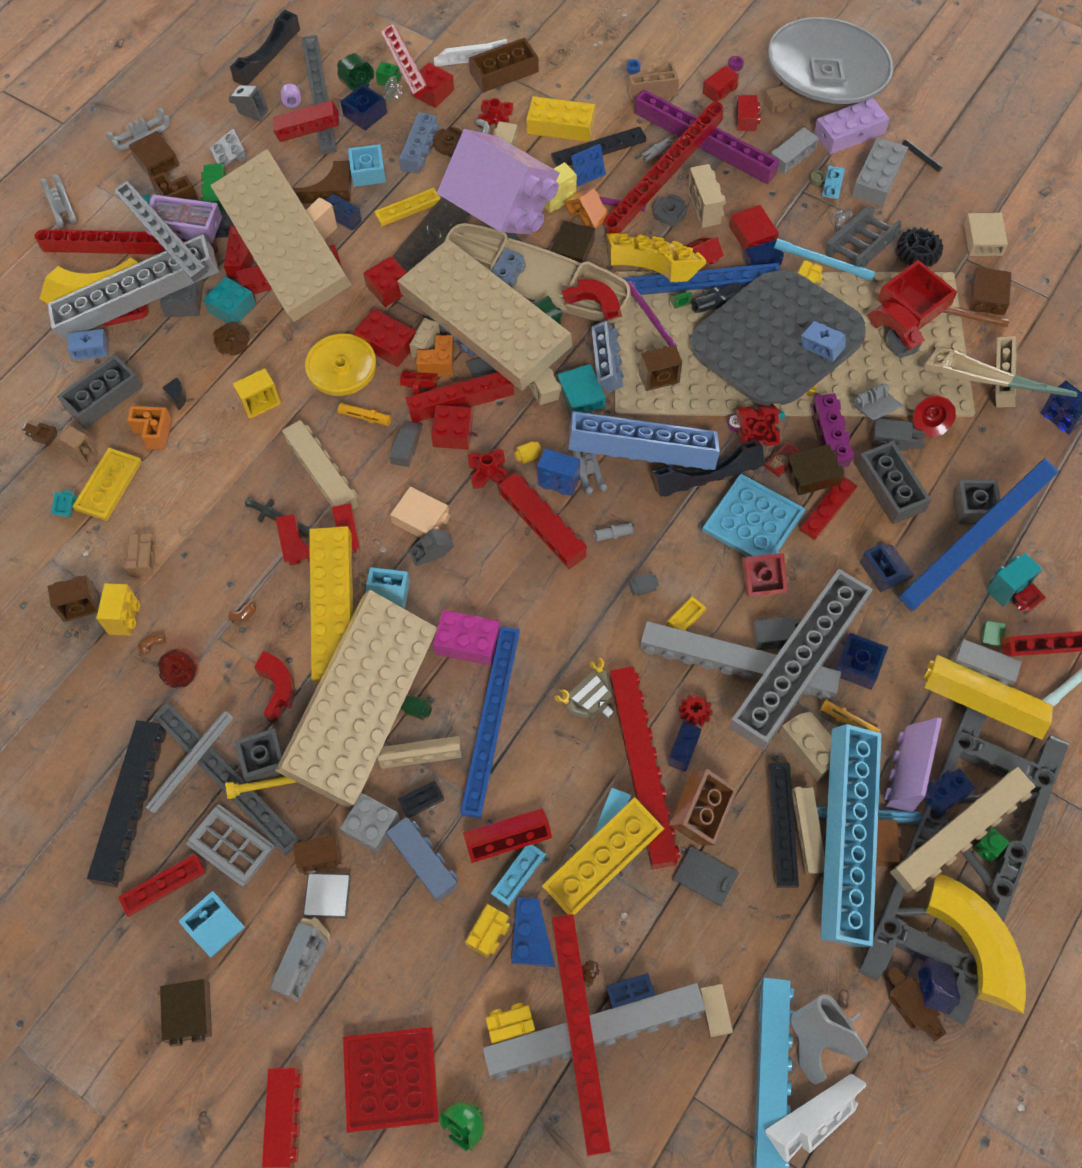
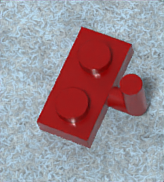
M403 371L400 377V386L412 388V395L419 394L420 387L424 389L435 388L438 374Z

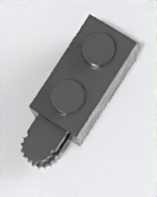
M878 418L875 419L872 427L871 446L879 447L894 441L899 451H908L909 448L922 449L925 446V442L921 439L925 437V432L912 429L913 423Z
M780 616L776 619L760 618L754 621L752 632L756 650L782 648L802 619L794 620L793 617Z

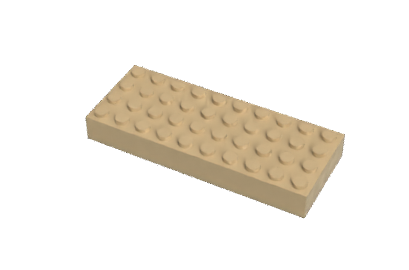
M268 149L211 185L286 313L294 322L352 285Z
M449 239L398 280L403 296L521 391L572 347V337L568 330Z
M372 590L366 592L362 596L275 771L346 808L353 807L362 792L428 651L437 627Z

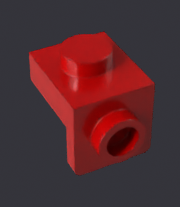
M1034 583L1018 595L1015 594L1013 596L1016 600L1014 602L1015 606L1021 612L1025 610L1027 613L1047 599Z

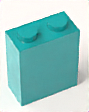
M591 364L557 374V382L561 385V394L571 417L572 411L589 413L605 408L606 396L597 382V377Z

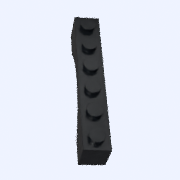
M284 9L275 19L273 28L263 45L255 53L246 57H239L230 66L234 82L242 86H248L300 31L296 14Z
M757 439L739 443L730 454L717 462L715 470H703L701 468L686 470L671 465L653 469L652 476L655 490L660 497H667L679 491H687L695 486H704L708 482L720 481L731 475H739L744 471L756 470L765 465L763 446Z

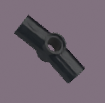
M734 282L721 289L715 287L709 290L707 294L693 298L691 300L692 310L694 313H701L713 308L717 310L742 290L740 284Z

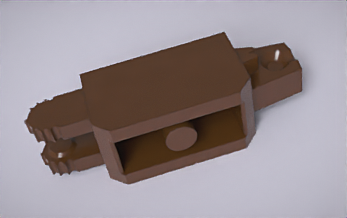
M896 967L889 968L884 975L887 983L892 988L888 999L911 1030L918 1031L922 1029L934 1042L944 1036L946 1031L938 1019L940 1015L937 1011L938 1006L923 993L922 985L916 979L913 980L911 976L907 979L900 972V969Z

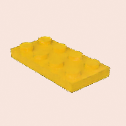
M108 447L72 506L73 509L108 521L142 464L141 458Z

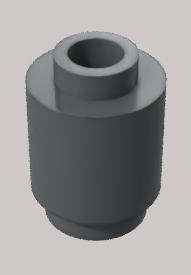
M650 572L634 577L633 580L629 581V586L633 596H641L656 591L659 583L656 575L653 576Z

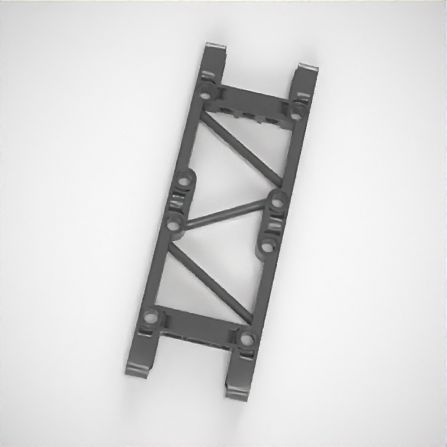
M966 706L922 812L921 820L916 827L903 860L948 824L946 820L947 810L943 805L973 803L981 796H944L959 758L1002 778L1013 769L1019 767L1036 787L1031 790L1033 792H1030L1032 796L1026 800L1032 801L1018 841H1012L1001 852L992 877L970 849L962 853L988 886L987 896L993 902L989 905L1004 922L1069 742L1050 734L1045 744L1041 746L1036 762L1033 763L980 739L979 735L987 715ZM959 742L964 743L966 748L961 747ZM1038 778L1043 779L1045 784L1040 783ZM930 812L935 813L938 816V819H933L930 815ZM1011 850L1016 851L1019 858L1014 857ZM895 879L873 932V946L867 947L858 972L878 981L882 972L888 966L894 948L897 947L955 976L944 1004V1015L964 1025L969 1018L978 994V973L975 958L973 955L967 952L962 953L948 946L949 943L945 941L942 943L928 936L927 932H920L906 925V922L896 918L897 916L929 914L925 913L927 906L899 908L905 890ZM997 887L1003 889L1005 896L997 892ZM884 924H889L893 928V933L886 932ZM968 965H972L975 968V975L968 971Z

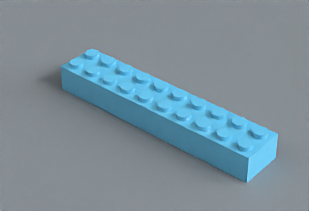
M848 724L833 728L831 735L820 940L852 947L873 946L881 733Z

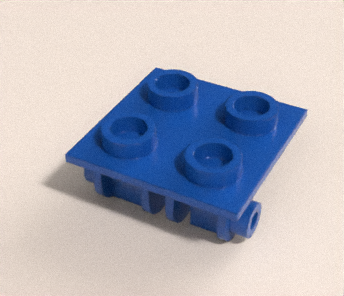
M600 144L571 156L574 172L577 174V186L606 175Z

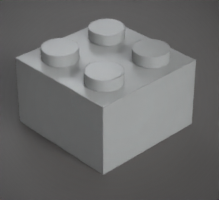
M362 793L340 827L343 836L379 855L389 839L386 832L398 824L400 817L395 810Z

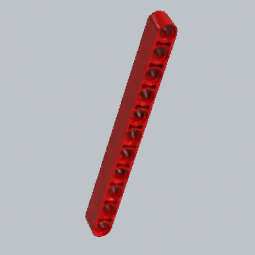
M712 102L605 218L606 234L621 233L723 120V105L720 102Z
M41 229L34 234V238L43 252L158 255L166 251L153 235L140 231ZM214 238L213 243H210V245L213 247L214 254H216L218 247ZM180 239L183 243L189 241L186 239Z

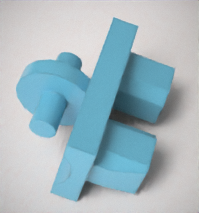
M828 166L822 193L823 197L839 198L845 168Z

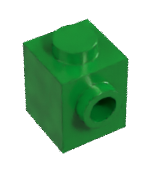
M381 61L375 72L377 84L394 89L401 80L399 66Z
M992 828L976 844L973 850L990 864L1010 842Z

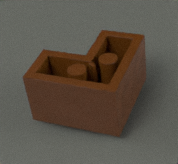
M165 172L149 178L156 195L198 200L194 186L186 175L172 182Z

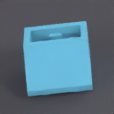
M370 567L366 592L372 590L405 609L410 586L409 574L405 571Z
M214 891L179 920V923L211 958L245 928Z

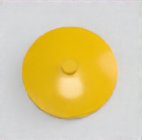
M335 334L321 339L310 349L305 361V370L310 383L317 390L333 396L349 395L363 389L374 377L377 366L375 353L370 344L360 337L351 334Z

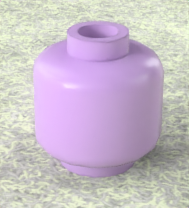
M286 84L281 88L280 97L282 103L288 108L297 107L301 102L299 88L294 84Z

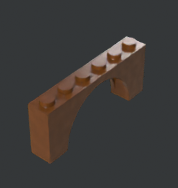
M350 160L333 161L329 174L317 184L304 188H293L301 203H314L319 197L326 201L332 194L351 202L352 175Z

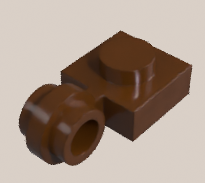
M589 960L586 961L585 965H582L586 987L593 985L596 975H599L598 962Z

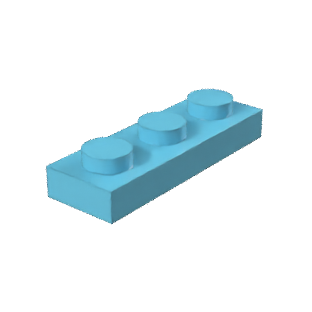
M534 845L526 846L491 892V895L509 907L546 857V854Z

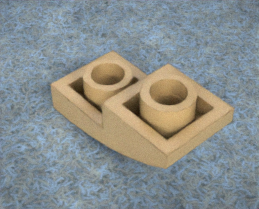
M719 984L701 988L711 1037L733 1033L723 985Z

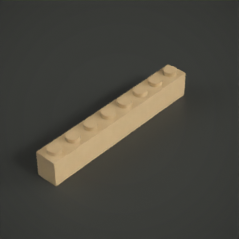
M1019 767L1013 769L891 870L890 873L907 893L912 890L918 892L926 885L924 881L929 876L933 879L942 872L940 869L942 865H950L957 859L955 855L959 851L962 853L967 851L972 846L970 842L974 838L979 840L988 833L985 830L990 825L992 828L1003 820L1001 816L1004 813L1009 815L1017 808L1015 804L1019 800L1023 803L1031 797L1030 791L1036 786Z

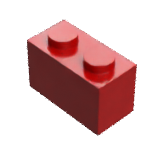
M726 65L704 81L703 94L714 102L724 99L730 92L737 89L739 74Z
M738 95L736 105L737 131H756L757 124H760L761 114H758L760 112V102H757V95Z

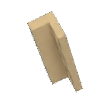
M459 736L383 746L378 755V762L381 769L462 758Z
M795 787L791 792L805 875L824 873L825 854L813 787Z

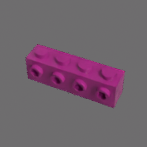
M836 393L814 396L811 408L821 446L830 444L837 453L839 465L842 467L849 466L854 458V452L849 446L850 438L849 433L845 431V418L843 415L841 416L840 400H837Z

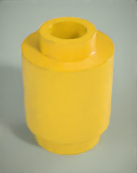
M531 441L518 446L514 452L517 462L522 464L536 460L543 454L538 441Z

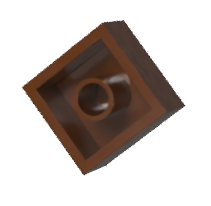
M676 345L641 353L639 375L646 391L680 383L682 359Z
M86 575L76 576L67 581H58L47 586L50 605L63 622L98 613L100 605L99 593Z

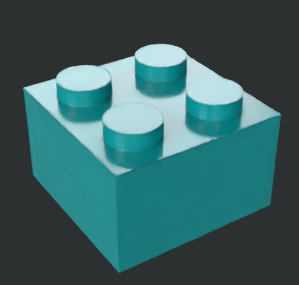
M227 277L203 299L208 312L227 324L230 322L239 323L256 305L252 291Z
M1026 552L1020 557L1018 555L1013 557L1007 567L1001 566L994 573L995 576L989 581L990 586L987 592L1002 607L1011 602L1015 594L1018 595L1031 585L1042 571V568Z

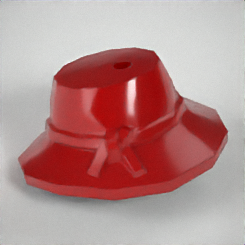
M939 395L925 398L916 405L913 412V426L917 430L925 432V436L931 438L943 435L952 427L956 419V409L953 403L948 398Z

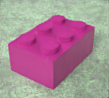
M443 610L433 642L434 653L492 666L500 633V621Z

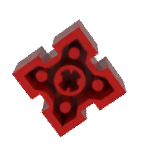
M770 404V406L758 405L757 410H754L751 406L736 409L737 423L742 427V429H738L739 443L757 439L765 446L780 444V431L775 426V424H779V411L774 404Z

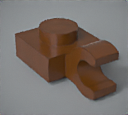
M40 422L37 427L25 423L22 430L26 431L25 435L31 437L33 441L49 446L58 432L56 427Z

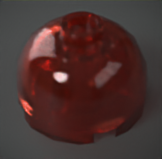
M175 648L167 651L160 657L157 668L159 667L160 679L166 685L172 688H184L196 679L200 664L193 652L186 648Z

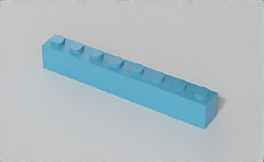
M763 978L761 981L754 1168H789V1161L785 1162L765 1132L767 1128L791 1113V1107L787 1105V1095H791V1081H788V1071L791 1072L792 1057H788V1049L792 1048L793 1035L789 1033V1024H791L790 1019L793 1014V1010H790V1001L794 999V988L790 987V981Z

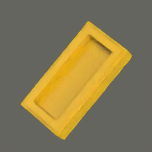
M691 596L667 621L666 625L671 628L687 631L707 608Z

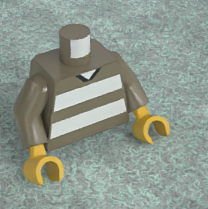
M597 657L599 661L597 667L593 661L590 662V667L596 669V673L592 671L570 693L566 690H559L563 694V698L561 699L560 696L555 695V700L563 702V706L572 716L594 720L601 714L608 721L615 714V711L609 706L612 703L613 688L610 678L603 668V659Z

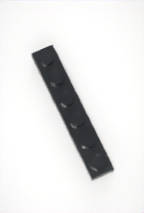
M636 127L551 153V159L556 167L564 162L570 166L573 165L572 155L600 144L602 155H606L645 143L646 136L641 127Z
M769 763L776 888H798L799 878L790 763Z

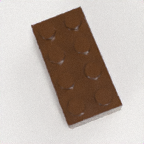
M522 38L469 57V68L472 77L481 91L486 92L538 73L539 57L526 38Z

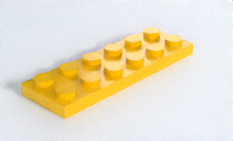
M634 797L548 879L542 887L568 915H575L655 839L664 828Z

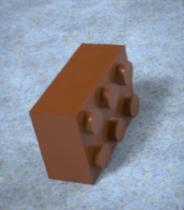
M707 768L692 770L669 826L700 846L715 845L738 789Z

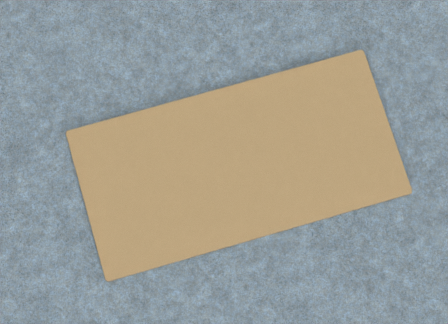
M616 271L614 274L621 278L660 275L661 273L656 271ZM822 272L821 274L824 275L820 285H817L853 307L862 315L866 327L864 342L854 354L817 383L813 396H808L805 393L791 403L785 405L777 403L774 405L778 408L779 412L784 411L786 416H813L811 403L814 396L836 393L837 400L839 399L841 403V416H866L852 405L855 402L854 398L856 395L883 383L889 386L887 393L902 403L903 407L882 417H913V412L918 403L927 397L936 395L948 398L953 403L956 409V417H973L975 415L971 381L943 377L942 373H932L925 370L926 362L937 347L956 350L967 355L961 317L947 313L939 314L920 329L925 339L920 349L913 355L900 358L887 347L885 342L891 327L883 325L876 329L867 314L882 305L877 301L882 286L901 272H875L872 281L859 278L847 272ZM934 272L957 291L955 274L953 272ZM712 288L689 290L692 292L691 300L707 294ZM689 291L641 295L677 344V349L682 359L680 383L646 391L639 375L641 353L668 346V344L635 298L631 296L632 302L627 314L623 319L614 323V327L619 334L617 340L621 349L619 356L622 360L621 370L624 375V379H622L623 387L615 390V413L617 415L731 416L732 414H737L736 409L751 406L754 410L758 409V405L761 404L753 402L702 365L693 354L691 346L692 334L695 328L715 311L714 308L701 313H694L690 303L689 305L674 309L670 298ZM958 293L950 307L960 309Z

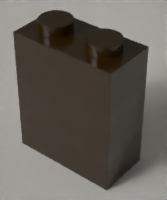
M563 221L550 251L579 263L586 262L595 241V229Z
M830 444L787 456L785 466L798 496L841 484L845 472L843 467L839 465L837 453Z
M200 979L160 986L161 1033L163 1042L174 1047L183 1045V1041L192 1040V1043L204 1042L206 1037H212L210 982Z

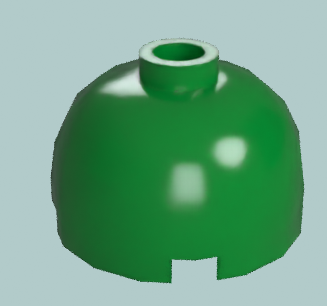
M457 1102L448 1107L439 1116L443 1130L448 1128L452 1133L448 1137L464 1151L469 1149L472 1151L483 1138L485 1125L482 1118L483 1113L478 1106Z

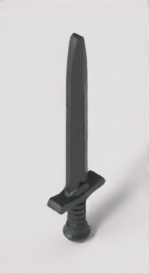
M248 497L245 500L246 507H252L261 512L258 517L259 522H263L265 516L276 521L275 517L285 516L271 508L275 504L273 499H270L266 506L256 502L252 497ZM298 522L299 532L310 538L309 529L311 528Z

